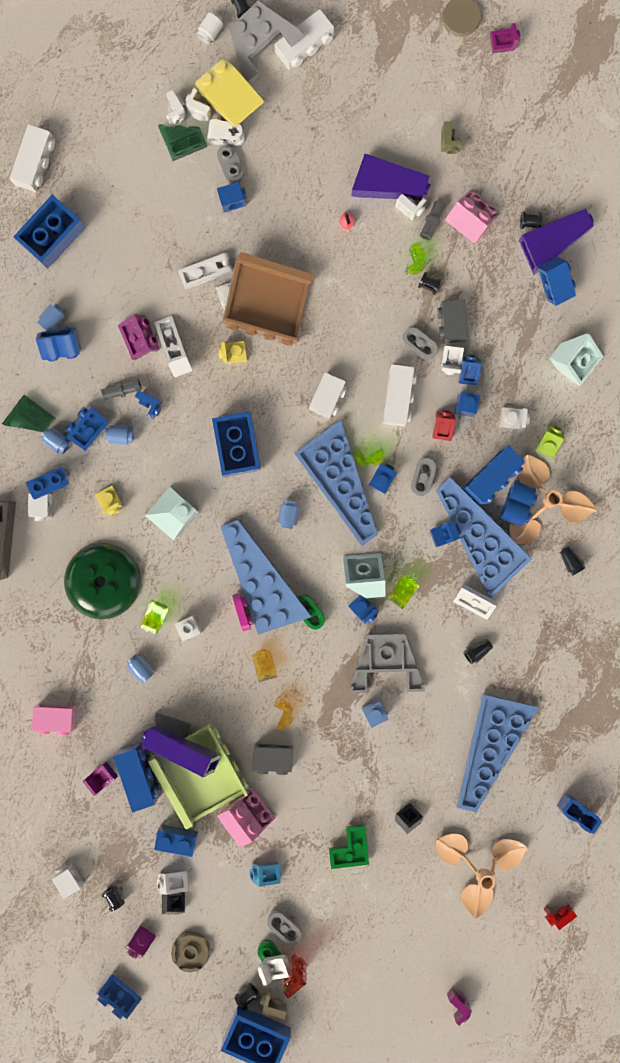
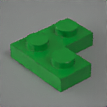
M365 824L346 826L348 846L329 848L331 869L370 865Z

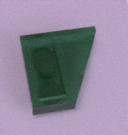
M164 124L158 125L172 161L207 148V143L200 127H184L182 125L167 127Z
M23 395L2 424L7 427L43 433L50 427L56 417L29 397Z

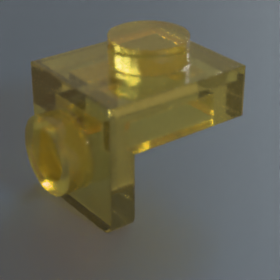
M259 650L251 655L259 682L278 677L270 650Z
M281 699L280 701L276 700L274 703L275 707L283 710L276 729L284 732L285 727L289 728L292 723L293 717H291L293 707H291V703Z

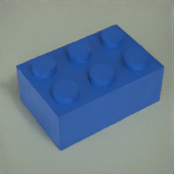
M52 194L13 237L48 269L86 227L73 212Z
M244 412L212 418L222 476L229 477L261 471L251 413Z
M508 445L501 449L462 489L478 505L488 504L496 497L494 494L496 491L503 490L510 483L508 481L510 477L517 476L524 469L522 465L525 461Z
M142 742L124 747L113 756L132 813L155 805L160 797V793H162L159 782L155 781V774L148 763V749L141 746Z
M237 1005L222 1040L221 1052L246 1063H280L291 1038V1027L248 1008L242 1010Z

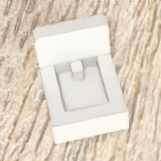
M193 88L185 100L187 111L197 120L209 122L212 116L210 107L198 102V90Z
M173 90L166 93V96L174 111L166 117L169 125L173 126L174 124L182 123L184 118H186V113L183 108L185 104L180 95L176 96Z
M444 344L441 369L445 374L456 375V373H461L464 346Z
M286 955L267 957L258 966L259 976L262 979L263 985H268L273 979L287 978L292 974Z

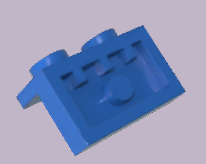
M90 405L82 407L77 414L79 417L75 422L71 421L65 428L66 437L84 451L87 450L109 423L107 419Z
M59 467L27 481L26 484L32 498L36 500L68 486L67 477L70 475L66 468Z
M111 974L100 990L96 992L99 996L97 1001L105 1007L110 1005L113 1008L112 1013L120 1020L122 1017L128 1019L142 1000L139 995L114 974Z

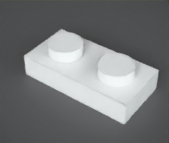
M465 584L462 585L453 601L485 619L489 618L497 606L496 601Z

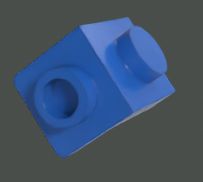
M454 520L430 529L435 547H440L460 539V530L454 523Z

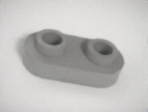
M230 145L221 146L217 151V157L226 180L231 184L240 182L243 179V169L235 149ZM225 152L230 153V155L227 157H225L223 154ZM234 169L237 172L235 174H231L230 171Z
M409 328L404 332L402 338L404 345L419 357L429 360L435 356L437 345L417 328ZM409 336H414L415 341L411 342ZM425 347L429 348L430 353H425L423 349Z
M423 458L416 465L411 483V490L415 495H426L431 489L436 464L430 458ZM423 465H428L429 470L427 472L423 471ZM418 483L424 485L423 490L417 488Z
M275 910L269 914L268 927L288 945H295L300 941V927L284 912ZM279 917L281 921L275 922L274 918ZM290 930L295 931V934L290 935L288 932Z

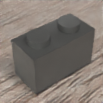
M465 299L442 301L440 307L437 308V318L441 319L439 338L443 339V343L466 342L468 339Z
M255 744L253 771H257L258 774H268L271 771L276 772L278 775H287L288 772H292L293 745Z

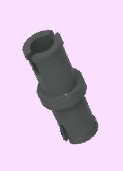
M434 201L430 214L425 218L426 223L420 233V237L424 240H431L436 226L440 224V217L446 207L442 201Z
M139 379L125 383L118 382L115 386L101 389L103 399L107 400L119 396L126 397V394L138 390L141 391L142 387Z

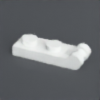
M223 253L178 270L185 290L221 276L232 274L234 267L229 262V254ZM222 263L223 268L218 269L216 264Z

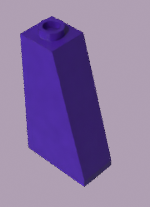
M364 154L351 196L398 199L403 194L405 197L409 196L413 200L421 201L424 194L428 195L431 186L428 183L430 176Z
M587 209L578 211L521 236L519 242L533 275L539 272L537 267L561 255L592 229L594 220Z
M157 726L146 729L142 736V747L201 777L214 773L222 756L218 752Z

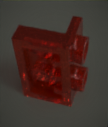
M293 954L291 958L292 974L284 978L283 994L287 999L307 984V964L302 957L298 958L296 954Z

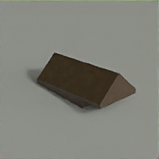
M0 501V580L6 579L9 576L16 502Z

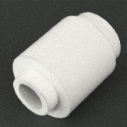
M208 12L198 27L197 36L207 44L214 41L224 26L222 17L216 12Z

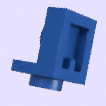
M466 355V357H462L459 384L478 386L482 362L477 356Z
M138 390L135 395L139 399L138 403L147 408L151 405L147 416L154 419L161 412L162 406L160 405L162 402Z
M387 463L384 465L380 464L369 486L386 494L394 477L397 475V472L394 471L395 468Z
M359 595L348 605L364 624L366 622L370 624L378 616L376 614L378 610L362 595Z

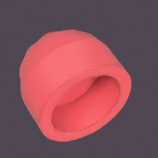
M346 212L340 217V225L344 229H351L354 226L355 218L353 214ZM345 216L349 217L350 224H347Z

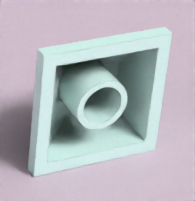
M584 334L560 343L549 359L557 370L578 386H581L604 356L590 334Z
M169 487L145 516L175 540L199 511L174 489Z
M381 553L343 556L346 587L365 598L385 597V577Z

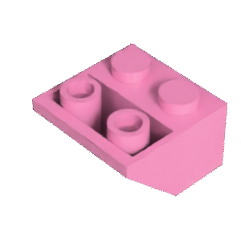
M469 191L456 203L445 220L475 244L496 220L499 213L494 206L485 203L479 194Z
M253 787L248 790L247 796L242 794L217 815L239 847L253 842L275 819Z

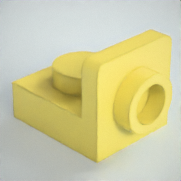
M245 341L221 342L218 353L219 358L223 359L225 364L247 361Z
M110 486L95 494L105 515L110 514V516L119 513L121 511L120 508L124 506L114 486Z

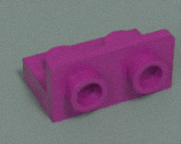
M133 315L118 324L132 360H137L149 352H157L159 350L157 338L153 335L150 322L145 315Z

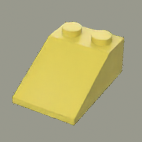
M224 58L195 82L203 100L234 127L264 103L263 99L237 69Z

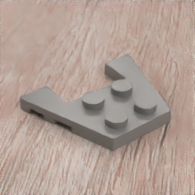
M259 1L230 26L242 76L250 85L261 75L251 59L281 32L287 43L292 47L304 36L300 29Z
M405 633L366 634L350 686V693H367V673L407 672V692H425L424 684Z

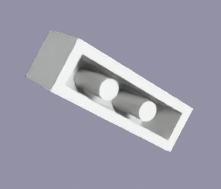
M320 9L297 26L304 33V36L291 47L284 37L275 43V54L288 70L300 66L306 57L314 55L319 47L323 44H328L333 39L334 26Z
M27 125L10 175V180L14 185L37 192L38 187L42 185V174L44 169L48 167V157L50 151H53L55 146V140L50 131Z
M391 364L382 424L405 427L407 422H410L412 411H408L409 403L413 404L414 392H411L412 384L415 385L417 373H414V367Z

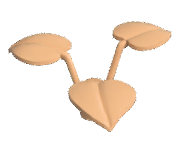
M530 454L523 458L525 463L522 465L524 469L518 474L519 482L533 488L537 487L538 490L545 492V495L543 496L544 506L532 515L528 523L520 527L509 522L510 537L517 544H526L538 537L541 525L534 519L547 508H553L558 505L562 506L560 511L562 517L571 523L580 522L596 511V507L591 500L580 492L568 491L562 496L558 491L550 492L549 489L541 487L540 485L547 483L549 480V468L543 461L534 458Z
M450 833L436 840L437 853L445 863L455 865L462 857L476 874L478 885L469 884L461 893L462 903L474 919L479 918L492 902V889L495 886V879L493 877L495 875V863L497 862V865L503 870L514 869L519 865L528 849L526 845L518 840L501 839L491 849L495 857L492 860L491 870L489 871L486 868L477 870L464 855L468 850V843L464 836L458 833Z

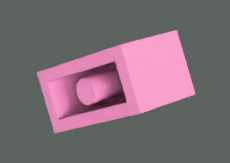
M38 704L33 707L32 730L38 731V734H49L50 731H54L58 735H69V732L75 729L76 706Z

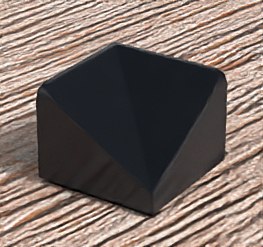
M411 803L400 810L395 816V821L407 834L420 825L423 816Z
M185 892L168 895L162 894V914L179 915L185 913Z

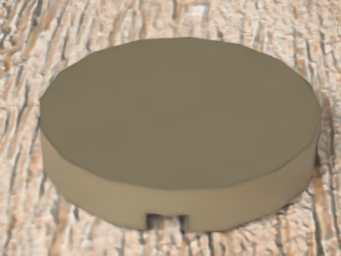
M451 0L447 3L443 12L444 26L455 36L464 37L471 35L481 20L479 5L474 0Z
M192 931L185 932L178 936L173 943L171 951L172 961L184 972L199 971L206 965L209 959L210 947L206 938L201 934Z

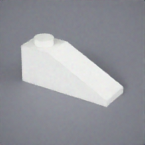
M169 316L154 322L168 365L174 377L191 372L192 368L173 317Z

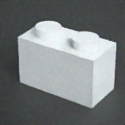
M325 372L309 406V410L328 419L331 418V415L335 416L340 406L337 404L339 397L343 399L347 388L344 387L346 381Z

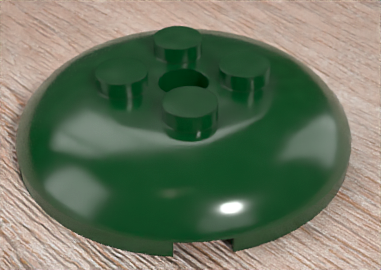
M107 543L92 544L81 549L70 560L64 575V588L70 603L81 614L94 619H110L126 612L137 599L141 586L140 571L133 557L122 548ZM100 576L105 578V585L103 587L97 583V579Z

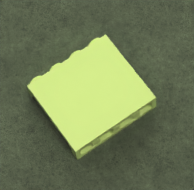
M211 724L187 736L185 739L222 754L214 773L201 777L158 754L151 756L148 761L185 829L192 827L194 821L242 794L248 795L247 788H249L246 779L244 777L241 778L238 774L240 769L236 761H231L228 756L231 754L226 744L222 745L219 739L221 738L217 727L213 728Z

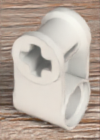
M212 119L209 122L207 141L211 144L237 147L244 143L245 136L240 124L235 129L228 121Z

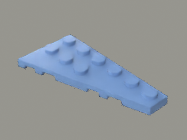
M339 420L294 454L355 538L363 546L378 534L342 422Z
M449 477L436 491L451 521L454 520V523L459 527L460 540L489 598H492L532 558Z
M240 520L220 526L258 635L312 617V614L304 607L302 601L295 595L290 585L274 564L266 557L265 552L257 545Z
M482 694L457 802L458 808L473 812L478 811L489 793L488 791L493 782L498 778L502 767L505 766L525 729L530 725L534 714L539 710L538 706Z

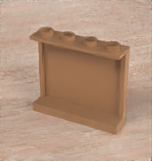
M240 252L236 257L222 324L227 325L226 328L231 330H238V328L245 330V333L249 335H263V338L266 340H281V343L284 345L292 346L298 343L300 339L297 336L309 284L313 282L314 274Z

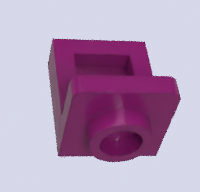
M512 23L510 29L490 32L492 54L515 50L518 42H520V31L517 30L516 23Z
M106 761L86 777L83 783L95 796L113 782L118 775Z
M140 925L129 943L125 946V949L128 950L127 954L134 959H137V957L141 959L156 935Z
M451 988L447 996L449 1002L458 1009L454 1014L456 1024L460 1026L470 1018L472 1010L465 995Z

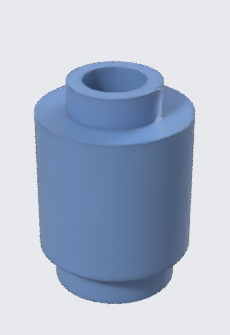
M50 304L38 317L40 319L37 323L46 331L55 330L65 318L63 315L65 311L57 304L54 306Z
M113 424L106 428L105 439H108L110 444L128 445V443H133L134 428Z
M54 427L51 429L47 428L41 436L43 438L42 443L56 453L64 454L71 445V441Z
M283 500L278 518V523H281V527L292 529L293 526H297L299 515L298 502Z
M134 655L127 661L129 665L126 668L142 684L155 674L152 671L153 668L142 655L139 657Z

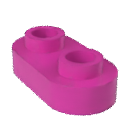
M240 593L232 595L243 632L251 630L250 626L253 625L251 615H247L245 607H248L245 596H241Z

